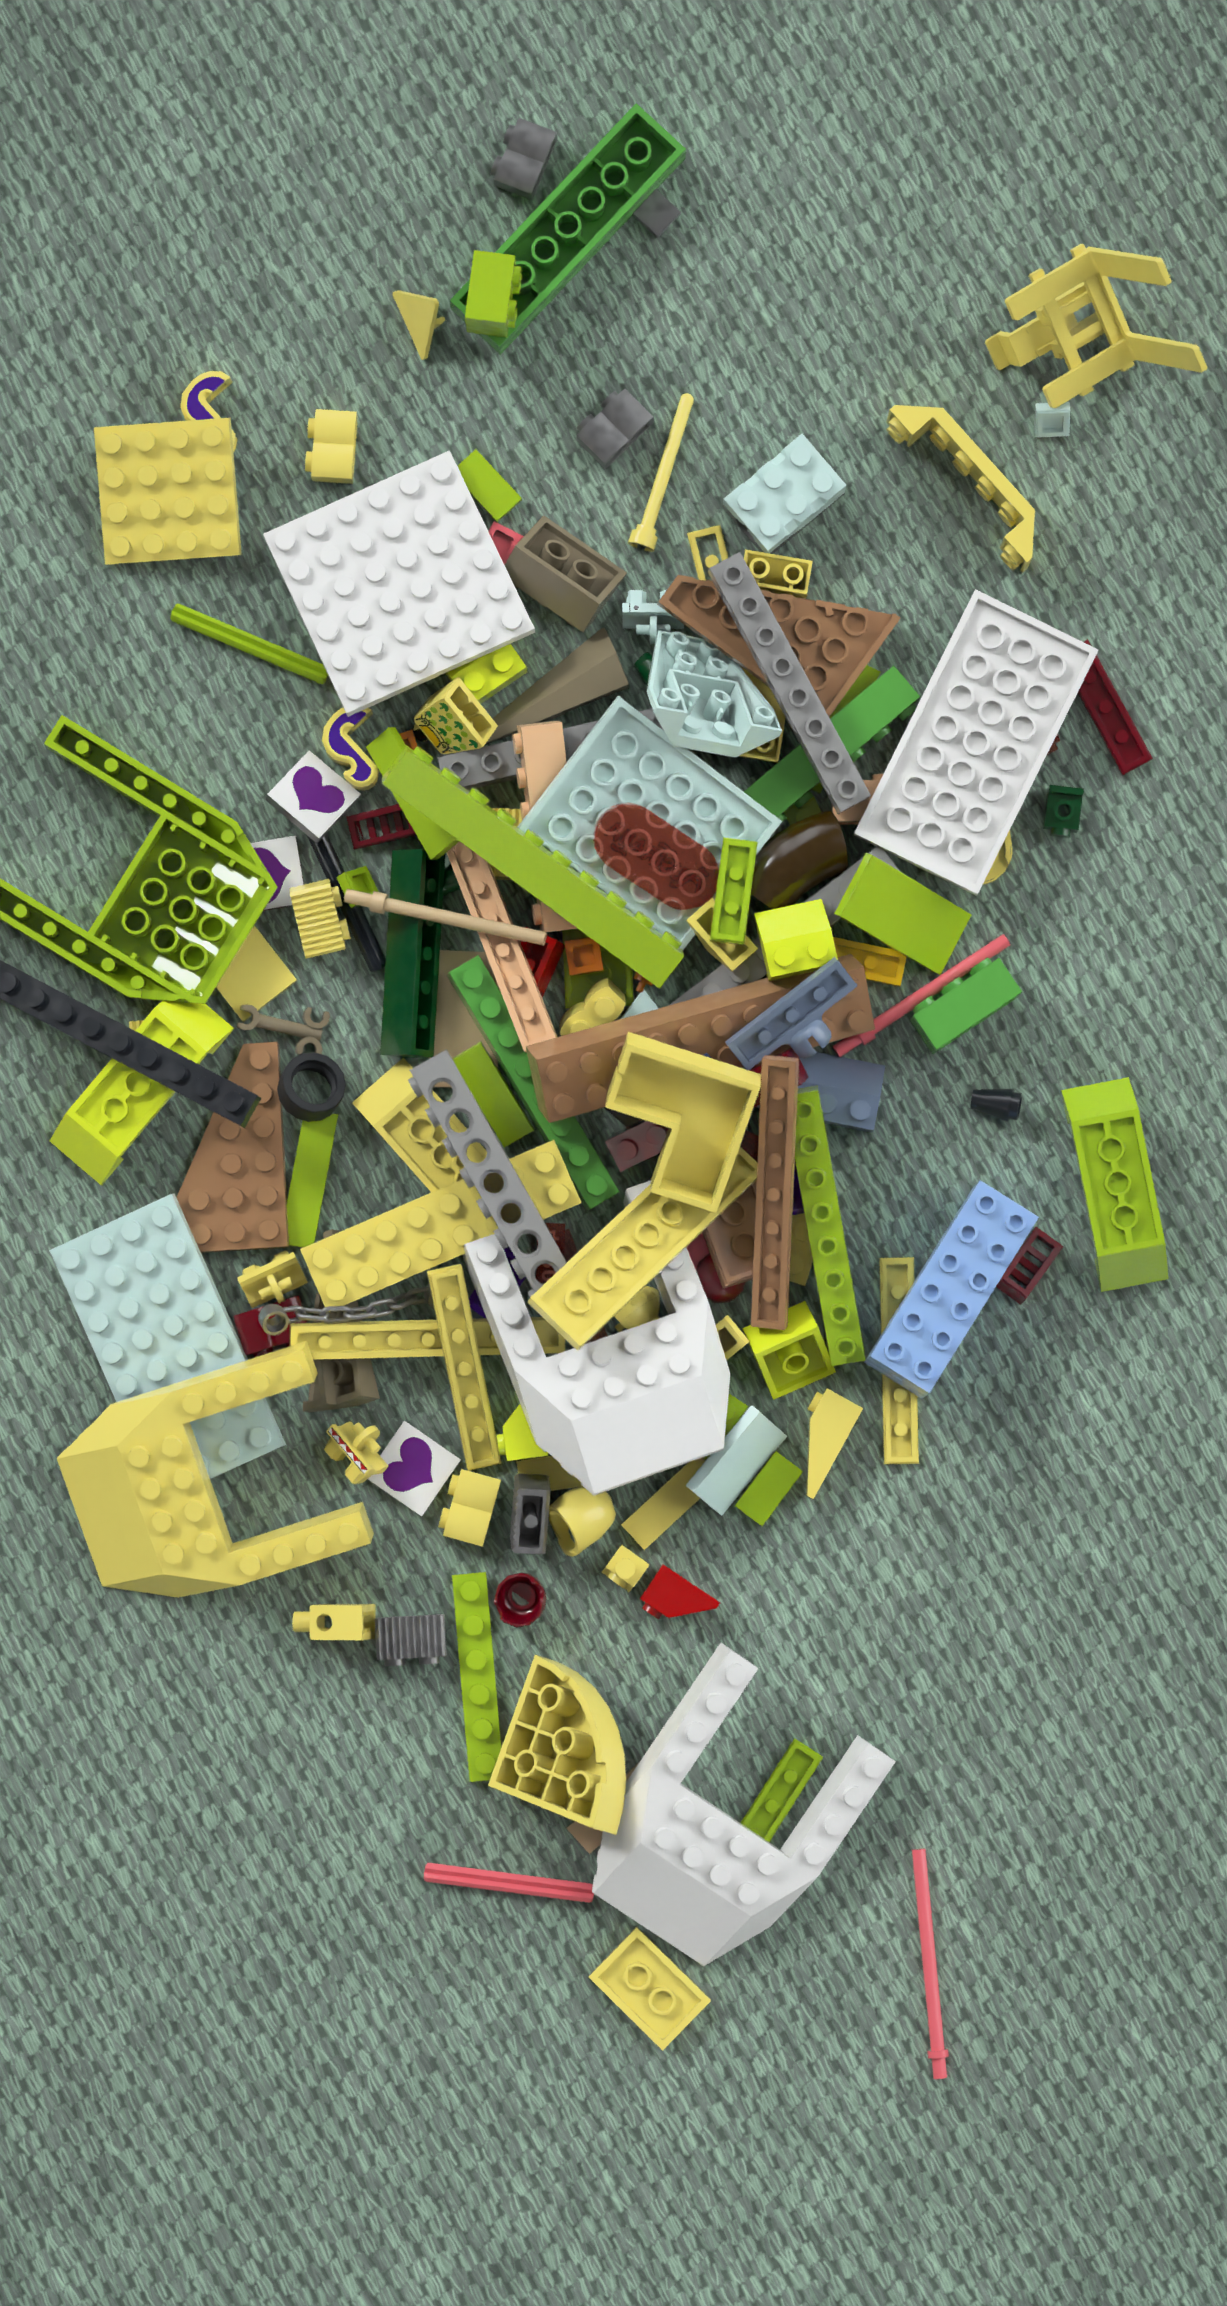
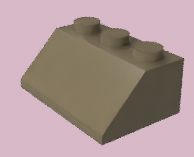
M544 515L517 543L505 563L507 572L515 587L530 595L539 604L547 607L563 618L568 624L582 632L595 620L627 574L626 571Z

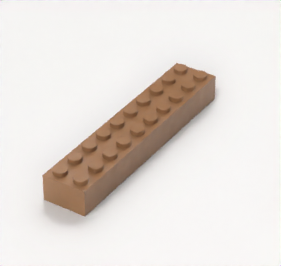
M852 954L838 957V961L858 986L822 1015V1020L831 1031L829 1043L875 1030L864 966ZM814 972L772 981L764 978L526 1046L538 1109L548 1122L551 1123L604 1108L607 1093L615 1069L618 1067L619 1057L628 1032L699 1055L707 1053L712 1059L743 1068L744 1066L725 1041ZM813 1036L807 1039L812 1047L819 1046V1043ZM788 1044L781 1045L768 1056H775L791 1048V1046Z

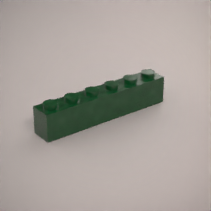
M425 849L392 850L389 898L442 909L446 853L438 860H431ZM391 912L388 913L380 1055L399 1058L434 1057L441 923Z

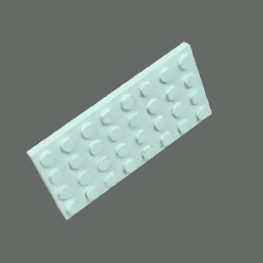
M175 1194L165 1196L49 1250L116 1402L248 1360ZM266 1398L190 1422L210 1479L286 1445Z

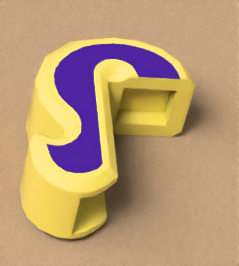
M208 371L193 379L182 393L180 408L185 421L221 418L209 403L232 383L231 377L221 371ZM232 430L233 453H234V451L236 450V446H237V438H236V434H235V433L233 432V430Z
M342 707L332 715L324 726L322 742L328 757L337 764L351 767L350 770L343 773L345 781L356 790H368L377 783L379 776L378 767L349 735L373 715V712L367 708L348 717Z

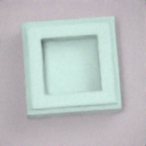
M1065 402L1057 408H1051L1048 403H1035V437L1069 436L1070 402Z

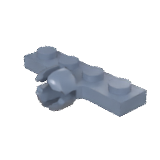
M834 957L726 1040L725 1043L746 1070L753 1068L762 1061L765 1055L771 1054L784 1044L790 1045L799 1057L809 1058L817 1054V1052L807 1040L808 1038L813 1036L822 1048L831 1039V1031L822 1020L824 1012L858 985L837 958Z

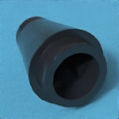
M1014 1088L974 1089L970 1109L1009 1122L1010 1119L1018 1120L1022 1093L1014 1092Z

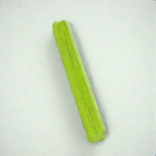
M176 604L171 612L170 619L172 622L314 682L324 684L328 678L323 664L182 604Z

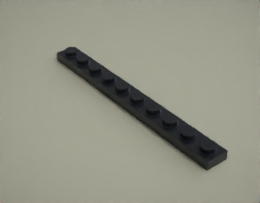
M0 960V999L229 1121L243 1128L246 1127L261 1097Z

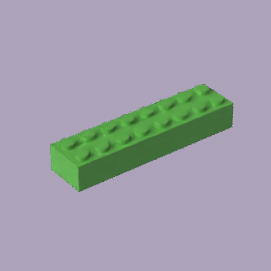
M637 103L495 252L515 255L516 266H521L522 274L520 295L513 294V300H517L515 328L508 329L507 338L478 334L500 355L624 225L639 206L686 159V148ZM470 279L450 299L451 310L464 322Z

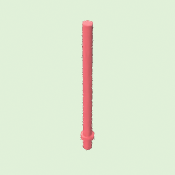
M913 1849L912 1858L931 2051L927 2052L928 2058L932 2059L933 2078L943 2079L947 2078L945 2057H949L948 2049L944 2048L926 1849Z

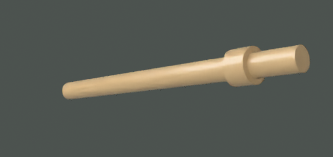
M347 889L344 896L345 903L368 907L370 912L385 914L387 911L543 946L547 938V932L396 900L389 898L388 894L376 891L373 894Z

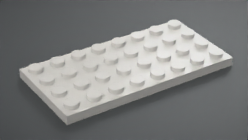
M975 589L854 832V836L876 847L879 846L885 851L977 896L1085 679L1098 649Z

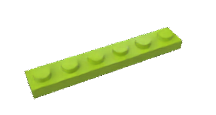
M486 1572L452 1575L469 1782L488 1781L492 1776L501 1750V1736Z

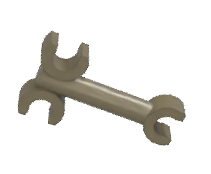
M246 1004L240 1007V1010L251 1014L252 1020L249 1024L237 1023L236 1027L238 1029L247 1031L258 1027L301 1037L302 1039L298 1041L295 1047L297 1055L302 1054L303 1047L307 1043L314 1046L315 1053L322 1054V1045L319 1041L322 1035V1028L329 1022V1012L324 1011L322 1020L319 1023H315L310 1018L312 1008L307 1007L302 1016L305 1024L259 1014L252 1005Z

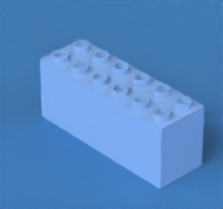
M980 1180L970 1191L864 1363L921 1399L927 1396L1039 1217Z

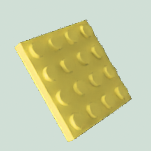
M231 418L94 427L105 565L242 555Z

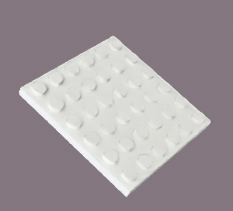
M450 450L263 534L348 717L535 633V628Z

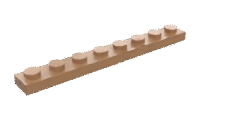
M768 1055L762 1058L751 1327L785 1330L788 1326L799 1058Z

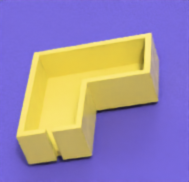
M628 1032L619 1057L618 1067L615 1069L607 1093L605 1107L669 1128L651 1178L650 1192L717 1213L761 1087V1074Z

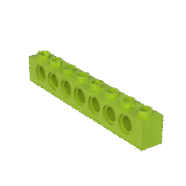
M818 1085L798 1088L795 1162L831 1366L866 1361Z

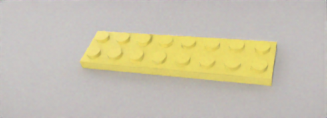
M555 1140L509 1159L542 1219L582 1203ZM489 1173L484 1179V1186L487 1191L498 1193L504 1186V1180L498 1173ZM461 1179L300 1249L324 1306H344L465 1254L464 1245L466 1243L493 1235V1231L498 1229V1226L492 1216L486 1219L476 1201L482 1197L476 1187L473 1186L469 1189L464 1179ZM507 1203L501 1209V1216L505 1222L515 1223L521 1217V1210L516 1204Z
M739 1147L717 1213L650 1192V1184L536 1291L527 1303L578 1351L757 1180L758 1163L744 1149Z

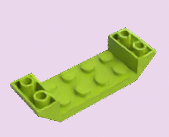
M1129 1077L1061 1090L1067 1124L1071 1126L1097 1257L1094 1260L1100 1291L1105 1292L1169 1279L1163 1228L1139 1108Z

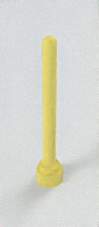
M689 393L683 394L680 398L642 522L637 524L636 529L631 531L628 541L630 546L637 548L638 544L646 546L644 550L653 552L658 537L655 536L657 530L654 529L694 401L693 396Z

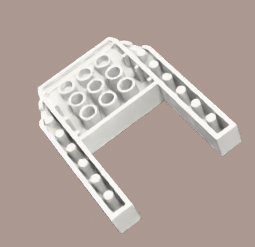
M651 1180L627 1188L623 1201L624 1206L627 1207L651 1184ZM495 1234L464 1245V1262L535 1443L545 1453L548 1452L571 1476H575L581 1482V1485L593 1496L724 1449L731 1374L708 1299L687 1248L654 1278L668 1316L584 1344L578 1351L573 1348L546 1358L504 1249Z
M723 1643L719 1644L626 1781L624 1807L617 1834L604 1831L602 1833L601 1846L598 1849L596 1861L598 1864L597 1873L594 1876L592 1892L703 1966L771 1927L814 1882L896 1762L857 1735L781 1849H778L681 1784L758 1670L756 1666Z

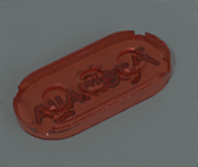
M636 803L616 804L599 817L593 833L594 847L601 860L611 869L664 904L677 910L700 907L714 896L717 890L719 868L715 857L706 847L646 807Z

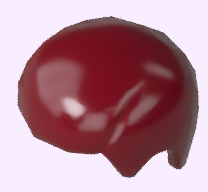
M710 1253L701 1259L697 1265V1275L707 1299L712 1301V1303L731 1302L744 1291L746 1282L723 1289Z
M521 1572L508 1575L498 1584L494 1604L500 1614V1620L516 1628L531 1625L543 1614L546 1607V1592L541 1582L531 1574ZM513 1592L529 1603L526 1605L517 1604L513 1599Z

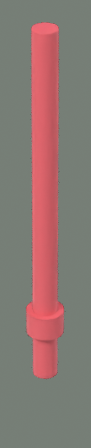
M1002 934L873 1019L875 1030L844 1038L832 1046L834 1051L840 1058L861 1043L865 1046L876 1038L875 1034L915 1009L916 1005L928 997H933L943 990V987L956 978H962L968 974L974 966L988 957L991 959L1009 947L1010 942Z

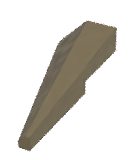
M605 627L597 631L492 719L498 727L485 745L518 733L517 725L546 722L562 716L566 712L628 689L629 683Z
M334 1229L323 1232V1238L325 1239L340 1231ZM316 1293L314 1308L323 1309L325 1306L320 1294ZM357 1300L344 1305L350 1308L359 1307ZM344 1311L328 1312L329 1318H344ZM362 1319L350 1320L348 1322H361ZM313 1321V1323H322V1321ZM371 1358L313 1360L318 1374L315 1381L310 1383L308 1401H303V1412L360 1406L380 1399Z

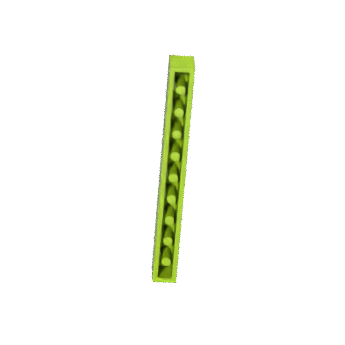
M406 745L382 777V784L660 989L684 958L683 950L679 948L682 945L681 941L667 931L662 935L652 928L655 923L644 913L638 911L636 914H633L625 908L627 902L611 890L608 894L597 887L600 882L593 875L585 870L581 874L570 867L572 861L562 852L556 849L551 853L542 846L545 841L535 832L528 829L524 833L514 825L517 820L501 808L498 812L487 805L489 799L475 788H472L470 792L458 784L461 778L446 767L442 771L431 764L433 757L418 746L413 750Z

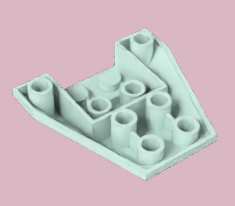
M658 631L647 694L653 712L673 746L736 758L780 737L782 729L775 710L736 662L705 639L687 636L681 632Z

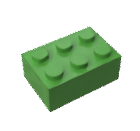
M989 957L984 959L969 972L971 974L970 978L964 982L961 977L956 978L943 987V990H941L943 996L937 1000L930 996L914 1007L913 1012L915 1015H913L910 1022L932 1054H935L1005 1007L1022 993V990L1000 958L991 962Z

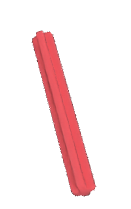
M427 1863L424 1870V1881L587 1903L592 1902L594 1898V1893L592 1892L593 1884L435 1863Z

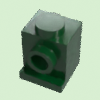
M1049 785L1047 788L1043 829L1051 830V836L1070 838L1071 832L1077 833L1079 831L1084 788ZM1061 805L1067 806L1070 809V815L1061 817L1057 811L1058 807Z

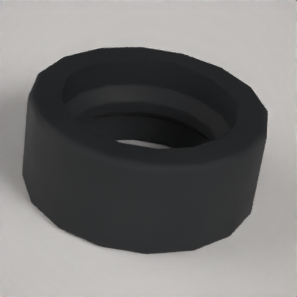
M315 1052L302 1053L288 1063L279 1078L277 1086L279 1101L285 1110L297 1119L307 1122L321 1121L332 1115L344 1097L346 1082L344 1073L339 1065L328 1056ZM305 1070L318 1072L326 1078L331 1087L330 1097L321 1104L305 1102L297 1096L292 1088L294 1076L298 1072Z

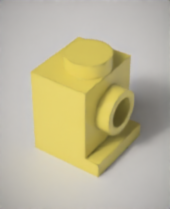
M621 1544L602 1573L630 1592L650 1564Z

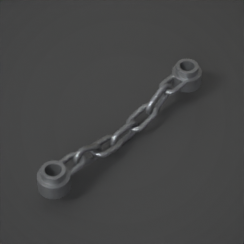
M428 1283L426 1287L414 1288L396 1297L371 1302L368 1306L354 1308L348 1306H328L323 1309L303 1308L302 1306L282 1308L280 1305L268 1304L261 1309L258 1319L267 1334L278 1335L286 1330L288 1324L297 1323L302 1320L345 1323L350 1320L378 1318L392 1314L395 1310L403 1309L409 1305L427 1303L433 1310L435 1309ZM424 1292L425 1299L417 1300L414 1294ZM405 1298L406 1302L397 1305V1301ZM387 1303L389 1309L377 1312L374 1307ZM296 1311V1318H288L286 1312ZM344 1311V1318H329L328 1312ZM366 1311L364 1314L353 1315L355 1312ZM306 1313L319 1314V1316L306 1315Z

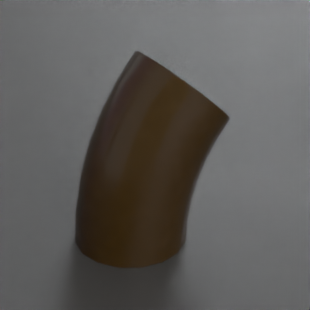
M827 810L809 816L770 838L756 855L751 895L772 909L794 905L804 894L818 884L846 871L848 866L847 849L841 827L835 815Z

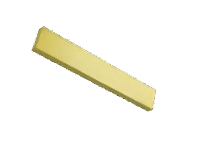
M914 1257L879 1258L881 1334L915 1281ZM882 1374L884 1464H919L917 1395Z
M457 1264L427 1271L466 1468L470 1471L501 1464L462 1265Z

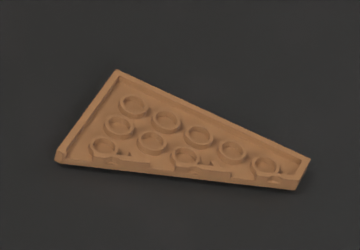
M677 575L657 605L768 686L713 581ZM761 590L826 713L830 717L898 623L900 617L893 613L886 614L860 607L853 608L838 603L793 597V595L776 594Z
M278 1042L243 1044L228 1080L261 1097V1100L245 1128L213 1112L176 1197L201 1253L289 1247L283 1110L277 1091L281 1076Z

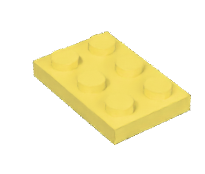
M638 1927L588 1976L662 2051L711 2002V1999Z

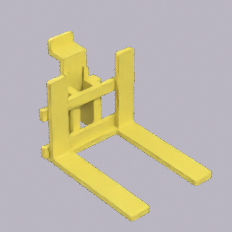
M1079 244L1071 249L1070 252L1073 259L1045 275L1043 269L1040 268L1029 274L1032 283L1005 299V304L1013 320H1020L1033 311L1036 312V318L1011 333L1000 331L985 341L993 363L998 370H1002L1009 365L1022 367L1051 350L1055 358H1064L1069 371L1048 383L1042 389L1051 408L1059 407L1078 394L1080 396L1087 395L1094 390L1093 385L1118 370L1125 372L1135 365L1133 362L1135 360L1200 373L1208 369L1198 345L1132 333L1108 277L1167 286L1172 281L1162 258L1095 247L1085 248L1084 244ZM1092 302L1096 312L1077 322L1074 312ZM1105 333L1110 347L1082 363L1077 349Z

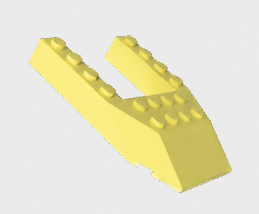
M307 1341L110 1404L57 1457L60 1470L103 1587L179 1598L239 1586L371 1544L374 1532L363 1502L232 1543L190 1424L191 1421L314 1382L318 1372Z

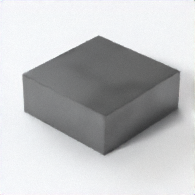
M656 189L633 213V216L656 238H659L679 217L681 211Z

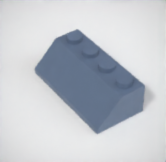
M819 1052L809 1058L799 1057L809 1078L798 1088L818 1085L825 1124L872 1133L881 1096L885 1065L845 1057L839 1058V1056ZM760 1105L754 1107L753 1109L760 1111Z

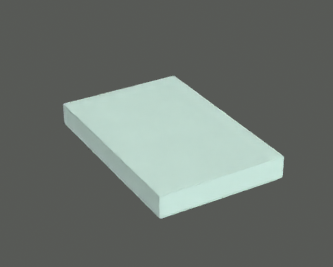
M751 1406L725 1436L724 1449L711 1454L688 1481L686 1486L722 1516L787 1436L760 1411Z

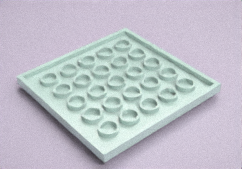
M617 696L518 825V828L524 833L528 829L535 832L545 841L542 844L543 847L551 853L556 849L562 852L572 861L570 867L580 874L585 870L593 875L600 882L597 886L607 894L611 890L617 893L627 902L625 908L633 914H636L638 911L644 913L655 923L652 928L662 935L665 931L671 933L681 941L682 945L679 948L684 950L695 935L686 920L711 898L715 900L723 837L758 842L757 855L782 821L690 750L673 746L664 730L621 697ZM627 806L644 810L645 818L652 827L663 828L668 826L673 829L672 838L678 847L688 849L697 845L701 848L699 858L702 865L708 869H715V880L710 892L702 900L691 905H683L682 901L676 897H661L657 894V884L652 878L641 876L634 879L629 876L630 864L627 859L618 855L612 856L607 860L603 857V844L597 837L598 828L607 835L614 834V840H616L617 837H620L618 832L624 826V816L616 808ZM610 811H615L621 818V824L616 823L606 831L602 828L600 822ZM649 814L663 824L657 825L652 823L649 819ZM642 828L626 830L619 841L621 844L624 840L623 848L616 847L614 844L611 845L615 850H619L623 854H626L624 851L626 849L632 855H643L641 856L642 859L650 856L651 858L648 862L651 863L655 873L661 876L671 875L673 879H679L677 884L670 883V885L673 887L679 886L680 891L686 896H697L705 888L706 881L704 875L707 876L708 873L704 871L703 867L699 870H687L684 867L679 875L675 877L674 873L680 865L676 852L672 851L662 842L659 845L666 849L658 850L651 846V836ZM642 832L647 836L648 845L644 850H642L643 839L638 840L630 847L628 846L634 837L632 833ZM676 832L691 841L692 844H680L676 839ZM636 848L638 852H634L631 849ZM650 849L655 851L653 855L649 853ZM704 851L709 855L714 866H710L704 862ZM666 852L672 854L675 859L674 868L671 871L669 869H663V866L672 867L674 865V860L670 857H667L664 860L671 861V864L662 863L660 865V870L662 872L658 871L656 867L658 866ZM660 853H662V855L659 857V859H658L657 862L655 863V858L657 857V855H659ZM614 859L624 861L627 866V872H623L611 864L610 861ZM693 873L684 880H682L686 874ZM697 874L699 875L698 881L693 878ZM691 879L697 883L696 892H686L682 884ZM638 881H650L654 886V891ZM668 900H674V901L678 902L679 905L673 904V903L669 902Z

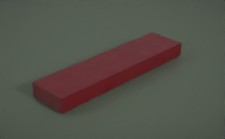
M1088 639L1084 641V643L1092 646ZM1096 655L1078 691V695L1123 776L1153 760Z

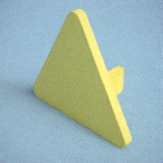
M400 290L394 291L393 297L421 360L427 359L433 331L445 321L444 317L437 318L439 302L436 298Z

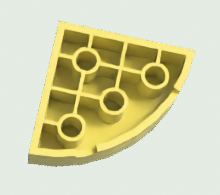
M535 1655L488 1786L588 1827L616 1835L624 1807L626 1769L625 1754L619 1729L609 1706L596 1688L578 1672L557 1661Z

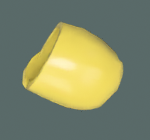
M581 1486L571 1489L555 1500L549 1506L548 1518L565 1555L573 1557L602 1538L603 1534L613 1524L616 1513L611 1496L607 1492L593 1496L587 1489ZM569 1529H570V1531H571V1533H572V1535H573L574 1541H573V1540L571 1539V1537H570V1534H569V1531H568Z

